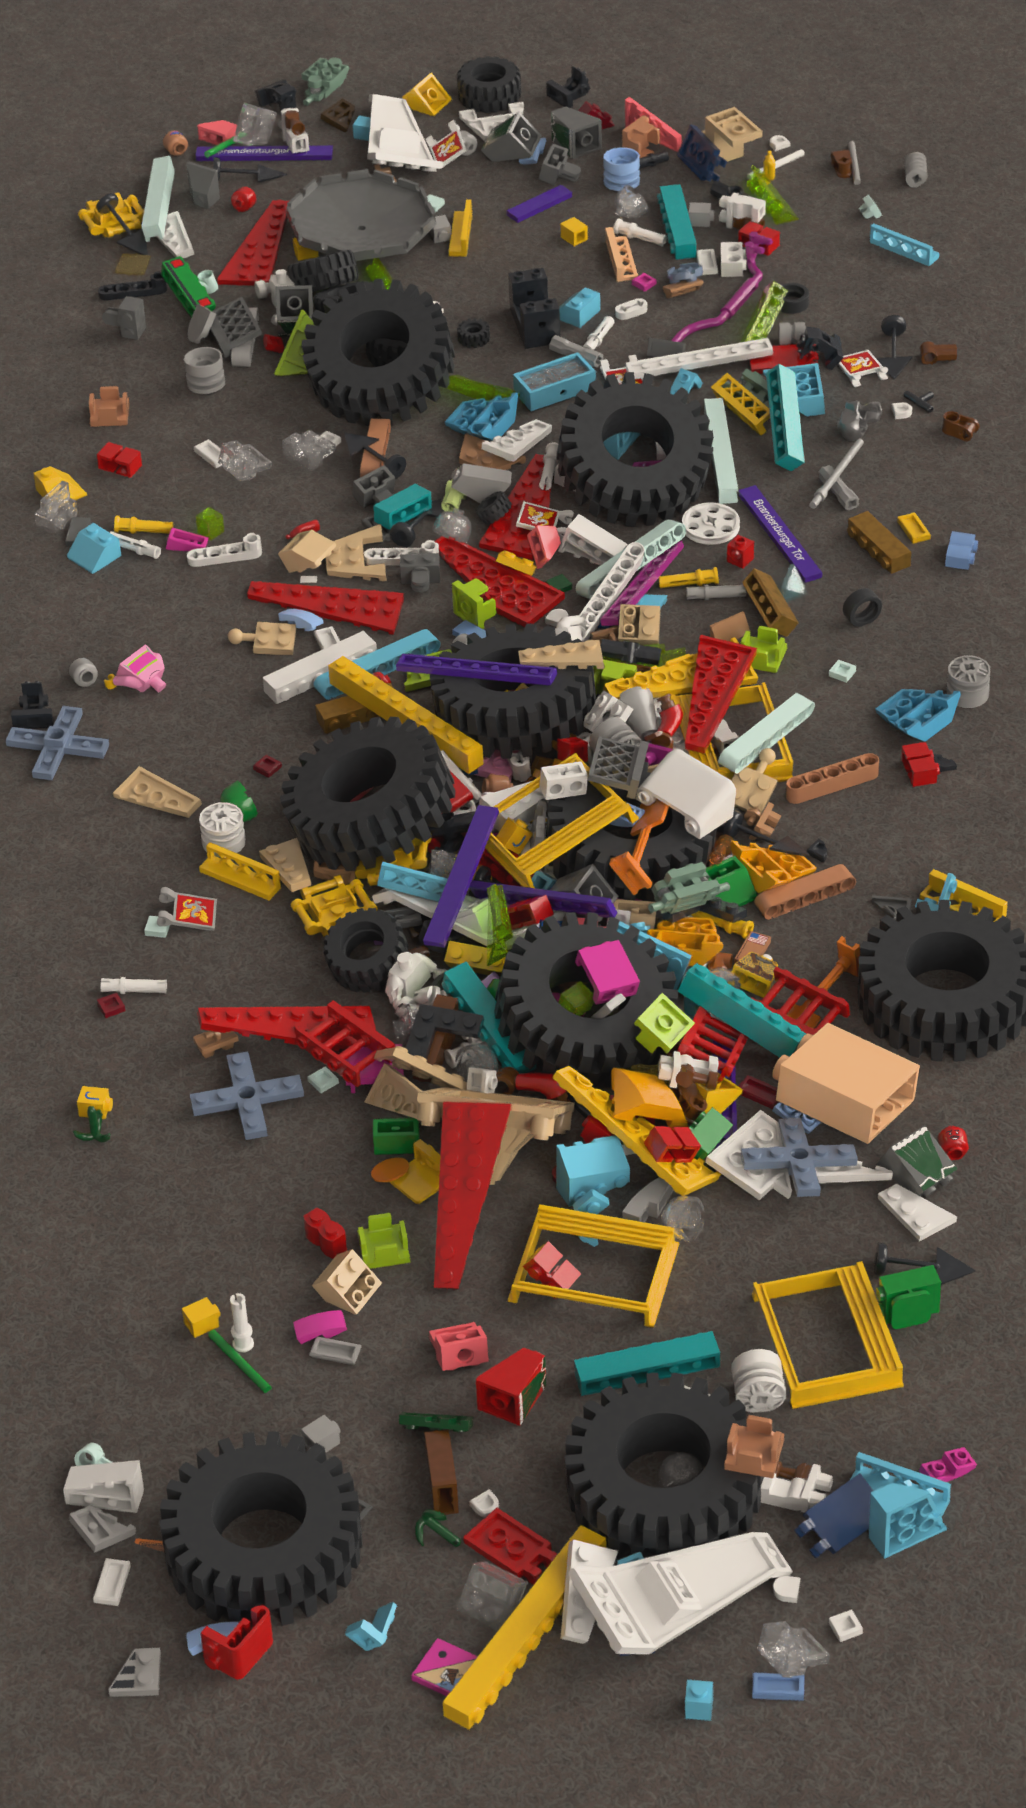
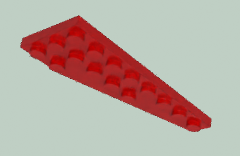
M535 454L508 496L512 503L511 508L508 509L509 511L503 517H500L498 521L489 526L479 542V548L500 553L504 550L515 554L517 557L534 559L527 536L532 530L518 527L516 523L523 502L550 508L551 488L545 490L546 484L544 490L539 487L545 465L543 462L544 455Z
M446 533L435 541L439 545V555L467 583L477 578L488 586V591L481 594L480 597L485 602L493 598L496 601L497 614L523 627L526 624H534L565 599L564 592L526 573L496 562V558Z

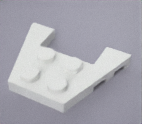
M524 103L508 104L510 114L477 118L474 109L459 111V118L486 141L491 129L518 112L523 115Z

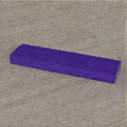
M559 185L507 210V216L519 223L571 198L572 192Z

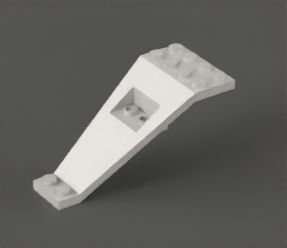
M374 94L369 95L368 102H372L367 159L372 160L373 164L386 165L389 162V166L403 167V165H406L405 168L420 169L422 167V171L436 172L437 169H442L443 162L433 160L406 99Z
M387 888L372 896L375 904L379 902L388 904L397 901L431 919L438 905L437 901ZM466 895L452 929L491 949L498 950L504 948L507 951L512 949L513 943L518 936L525 937L526 930L530 926L508 930L501 910L507 907L503 906L500 897L494 899L493 896L478 899ZM553 910L554 915L552 916L560 923L563 921L565 913L570 912ZM544 920L535 925L541 929Z
M751 1532L608 1568L573 1567L568 1572V1575L573 1581L574 1588L579 1591L585 1601V1606L593 1614L598 1627L604 1632L610 1647L616 1654H650L768 1579L789 1576L793 1571L768 1533Z

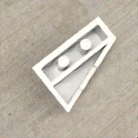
M578 514L567 527L558 551L562 553L567 551L573 553L574 557L580 558L582 556L590 559L592 563L602 565L624 550L627 544Z
M530 782L481 796L479 805L493 807ZM539 787L499 813L494 827L500 831L508 817L515 821L519 818L529 823L534 819L538 801L547 803V811L549 800H545Z
M140 1461L72 1466L63 1489L66 1504L86 1507L92 1505L101 1509L137 1513L144 1492Z

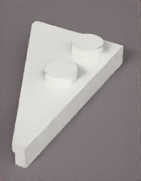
M857 1161V1166L815 1167L819 1183L892 1180L893 1175L892 1170L876 1166L875 1170L863 1167L861 1161Z

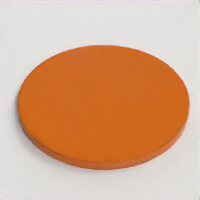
M404 1158L384 1160L373 1168L371 1176L377 1182L396 1180L408 1171L409 1163Z

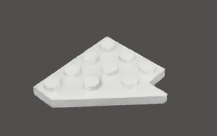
M761 1110L706 1158L705 1163L758 1200L764 1197L771 1189L776 1190L787 1199L791 1196L792 1189L787 1168L744 1170L741 1148L783 1147L779 1123Z

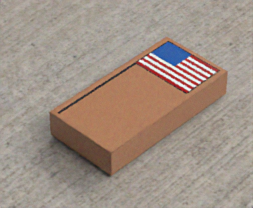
M751 931L736 955L734 964L750 952L761 956L764 955L771 943V937Z

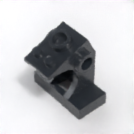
M571 66V77L567 79L566 84L563 86L553 80L547 81L546 95L564 107H573V100L585 96L591 89L588 84L589 80L585 76L586 72L581 71L579 67Z
M285 79L255 90L260 107L277 103L280 112L283 109L296 108V90L293 86L287 84Z
M806 327L805 332L801 333L799 343L796 345L800 359L810 351L816 352L819 350L824 353L825 364L828 369L833 370L841 362L843 352L840 336L835 333L830 336L821 329Z
M25 681V683H21L23 695L19 696V705L23 710H11L13 727L38 729L53 726L52 708H45V706H49L48 694H44L42 683L39 681L34 683Z

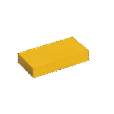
M915 512L897 517V522L913 544L931 539V534Z

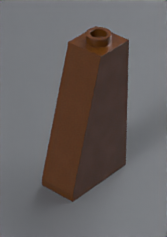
M440 994L436 995L433 1006L459 1011L458 998ZM436 1031L427 1063L442 1066L445 1061L444 1051L451 1048L456 1035ZM413 1075V1079L421 1082H431L432 1080L430 1077L429 1079H423Z
M449 1430L424 1432L433 1508L435 1511H440L445 1515L459 1513L457 1480Z

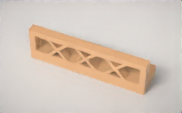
M613 227L605 228L606 244L617 282L629 281L638 277L627 236L615 237ZM617 242H624L621 246L617 245ZM620 251L625 252L626 254L622 256L620 255ZM625 261V262H628L629 264H628L627 266H625V265H623L622 262ZM626 271L633 273L632 275H624Z

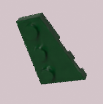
M409 1412L399 1414V1424L405 1425V1429H419V1426L429 1427V1430L433 1431L453 1429L455 1432H467L473 1427L474 1416Z

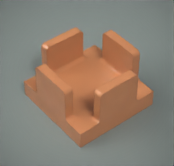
M645 115L622 130L623 148L637 151L640 158L647 156L649 153L654 154V151L646 148L649 146V142L656 145L660 143V129L650 124L649 117Z
M117 386L100 387L101 399H94V393H90V426L127 425L129 413L127 392H123V398H120L119 389Z
M748 1415L747 1427L733 1423L727 1441L725 1470L774 1478L784 1442V1434L778 1431L773 1432L772 1420L768 1418Z

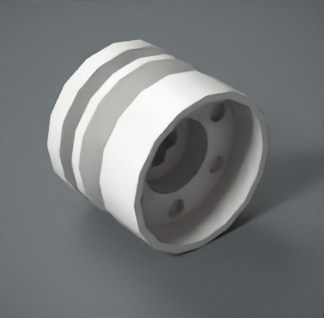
M215 803L204 808L199 817L204 850L207 852L206 845L211 842L235 853L240 852L245 846L246 840L241 809L230 803Z
M755 1349L744 1352L734 1359L732 1363V1377L736 1400L739 1399L745 1405L747 1412H766L782 1405L786 1399V1389L781 1360L777 1354L769 1350Z

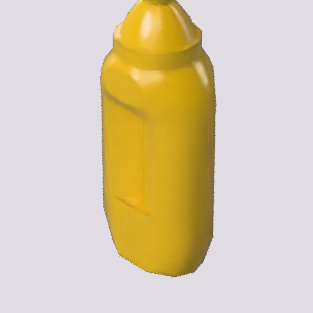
M769 150L763 161V176L765 179L774 180L775 159Z

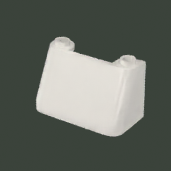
M674 749L664 757L637 790L636 800L649 806L657 798L684 815L687 832L701 839L733 817L736 788L728 778L684 751Z

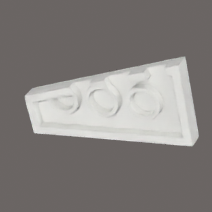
M179 212L167 214L164 237L160 239L159 236H156V238L175 258L179 256L188 258L195 255Z
M577 1540L569 1542L561 1639L586 1643L595 1621L593 1614L585 1606V1601L579 1591L574 1588L573 1581L569 1577L568 1572L573 1567H612L618 1551Z

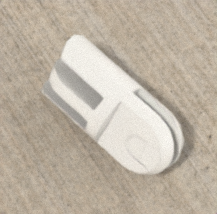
M429 986L417 990L414 993L416 997L412 999L415 1000L417 1006L420 1004L433 1006L437 994L445 996L447 994L444 990L440 991V987Z

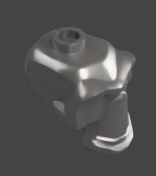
M856 400L847 403L841 414L840 421L837 422V428L841 432L842 437L847 441H855L861 438L867 430L868 422L877 423L883 410L880 402H870L866 405H861Z

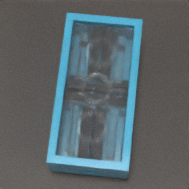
M579 352L513 374L514 393H518L519 399L530 411L574 397L580 390L588 392L589 384L596 380V371Z

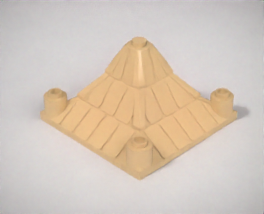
M440 1087L418 1092L417 1102L419 1107L417 1120L421 1121V1125L435 1126V1122H440V1117L442 1118L443 1102L512 1104V1111H510L507 1128L501 1141V1148L497 1155L490 1185H495V1181H500L518 1154V1151L533 1137L534 1139L548 1140V1136H553V1133L565 1134L566 1130H570L575 1103Z

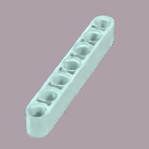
M667 519L635 542L640 543L644 547L642 563L637 570L683 539L686 534L685 525ZM624 550L582 578L576 585L577 594L591 599Z
M798 693L794 694L725 748L719 757L718 763L736 774L759 757L761 750L772 747L812 714L815 703Z

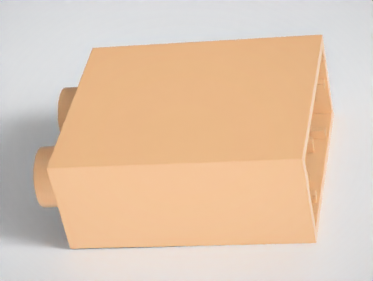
M827 1023L815 1035L806 1034L801 1039L797 1051L790 1057L782 1055L775 1064L772 1076L773 1079L778 1081L777 1101L869 1144L913 1102L920 1065Z

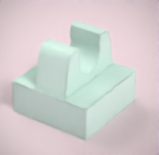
M869 194L864 197L865 203L859 207L862 215L866 219L875 216V218L882 216V213Z

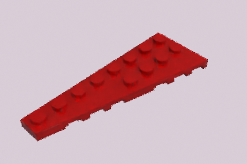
M273 200L219 275L217 279L218 285L255 286V282L260 280L269 283L270 276L273 275L287 220L286 207L289 201Z
M251 581L247 592V597L251 600L267 604L275 603L283 608L291 607L308 611L326 619L338 622L346 621L353 623L354 626L370 627L374 631H386L390 635L395 633L404 601V593L261 581Z
M700 635L685 749L700 753L706 752L757 655V648Z
M327 1006L198 1008L197 1015L201 1030L220 1033L235 1031L245 1037H249L250 1034L264 1036V1040H271L272 1037L285 1039L284 1043L297 1045L295 1029L300 1027L308 1033L328 1018ZM342 1006L376 1030L370 1006ZM333 1025L316 1037V1039L323 1044L342 1029ZM348 1036L331 1049L333 1051H339L340 1048L347 1049L357 1040L352 1036Z
M443 1102L434 1288L459 1289L466 1265L465 1262L473 1242V1235L479 1222V1215L493 1175V1168L501 1148L500 1145L504 1132L507 1128L510 1111H512V1104Z

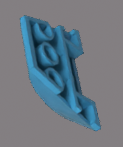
M512 393L510 397L506 398L498 395L489 401H485L484 398L464 401L447 418L445 425L459 433H467L486 441H493L494 437L502 436L515 422L518 393Z
M901 689L875 708L881 718L895 728L925 742L952 722L961 693L960 691H954L953 694H943V690H937L935 693L930 694L925 693V690Z

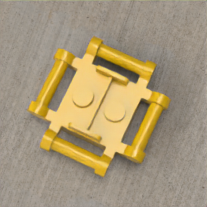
M119 192L115 193L119 199L115 211L130 230L141 229L140 222L143 221L144 210L139 205L136 196L130 195L126 200H123ZM99 200L87 201V210L81 209L78 212L79 218L87 224L92 235L102 234L105 238H110L116 234L126 232L111 212L101 214L97 211L96 205ZM131 207H133L137 212L136 215L132 213Z
M417 838L413 839L412 843L415 850L409 854H406L402 848L395 850L396 860L390 864L413 870L425 868L428 861L426 858L427 848L431 838L426 842ZM383 856L376 857V867L371 869H365L360 860L359 866L355 870L356 877L359 879L367 878L370 886L377 885L381 864L385 862Z
M341 875L334 876L331 880L311 887L300 889L303 900L295 899L291 903V908L294 912L298 913L304 923L307 934L314 935L321 932L323 937L329 935L327 931L331 926H335V921L341 917L342 919L346 916V913L350 911L354 913L357 912L356 909H360L353 894L356 893L364 905L361 908L364 910L376 908L377 911L378 909L364 891L361 880L354 879L349 885L345 886ZM334 887L337 888V889H334V890H331V891H328V892H325V893H322V894H319V895H316V896H313V897L311 896V895H313V894H316V893H319V892H322V891H325V890H328V889H331V888H334ZM306 910H308L309 914L311 915L314 921L311 920Z

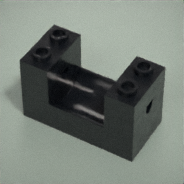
M544 268L508 273L510 310L525 349L548 346L552 337L555 335L560 337V308L556 298L548 299V279Z

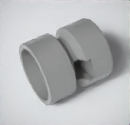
M789 322L779 323V345L799 343L801 333L805 332V322H794L793 325Z

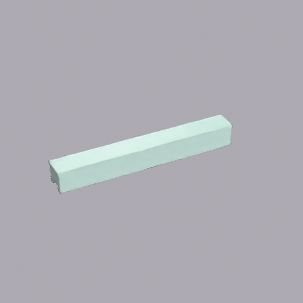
M170 156L153 160L141 227L146 242L150 241V237L159 236L160 239L164 237L175 172Z
M723 398L704 399V414H707L710 420L708 430H713L714 435L712 464L718 501L720 504L738 503V485Z

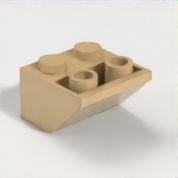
M309 530L298 533L278 555L289 573L295 571L300 573L307 568L315 569L320 566L321 561L332 554L331 551L337 545L319 533Z
M621 604L618 641L636 642L643 646L659 648L660 606Z
M615 900L614 907L616 910L631 911L630 924L645 922V926L651 925V929L654 930L657 928L658 918L656 917V911L651 913L648 909V905L655 902Z
M351 1249L336 1255L313 1283L312 1287L326 1302L356 1315L382 1282L355 1251Z

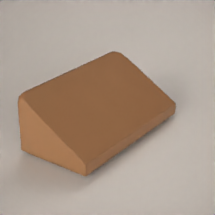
M698 278L692 282L683 280L663 286L666 298H672L699 290L703 285V280Z
M743 611L710 625V637L730 641L731 638L735 637L739 639L744 636L746 631H750Z

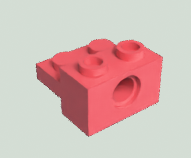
M475 1322L429 1331L430 1341L436 1350V1359L442 1371H452L460 1367L477 1366L480 1363L489 1362L487 1337L481 1326H476Z

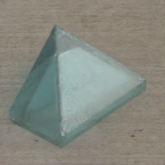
M790 564L781 588V594L786 602L808 594L793 564Z

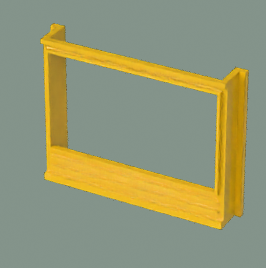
M765 682L762 685L740 687L730 706L762 701L767 715L775 710ZM671 694L670 699L674 701L675 705L679 704L683 712V720L679 727L685 742L692 694L679 696ZM785 737L777 742L782 759L774 760L773 763L768 764L763 773L778 780L777 782H784L793 777V760ZM711 742L705 753L687 749L690 756L730 781L732 780L735 773L725 767H719ZM760 762L750 763L747 767L756 770Z
M574 753L558 765L581 762L582 760L578 757L577 753ZM582 761V764L587 774L589 775L590 767ZM540 776L493 807H497L499 813L512 806L540 787ZM589 781L607 799L529 851L516 858L492 833L489 836L485 849L522 887L535 888L530 875L621 815H624L632 824L639 820V817L632 811L631 806L628 803L626 804L609 786Z
M540 1204L514 1283L512 1284L508 1302L517 1303L522 1291L644 1313L645 1326L654 1328L679 1247V1242H675V1228ZM542 1229L662 1250L646 1303L525 1282L527 1271L522 1266L534 1254Z
M862 1261L856 1262V1265L760 1284H757V1282L753 1283L752 1297L754 1302L759 1301L778 1357L781 1360L782 1368L790 1387V1404L792 1409L904 1387L902 1382L903 1366ZM841 1285L872 1369L799 1383L769 1299Z

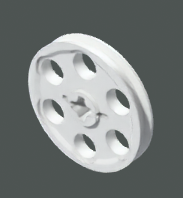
M702 503L689 508L683 515L682 523L686 527L685 535L689 539L697 543L713 545L724 543L734 538L739 531L740 518L735 510L724 504ZM697 515V516H700V517H698V518H693V517H691V516ZM690 527H696V528H698V529L692 530V529H689V528H690ZM710 534V535H713V536H711V537H706V536H704V535Z

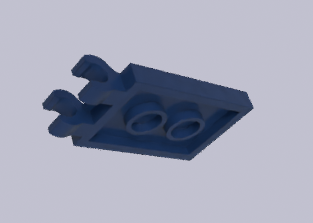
M690 125L677 156L701 180L711 182V179L714 182L719 181L720 176L713 172L715 166L718 167L719 164L725 168L727 160L719 156L721 150L697 126Z
M861 1473L803 1514L806 1520L794 1530L799 1538L806 1535L812 1529L821 1539L809 1550L815 1558L828 1549L832 1554H835L869 1529L870 1498L873 1489Z

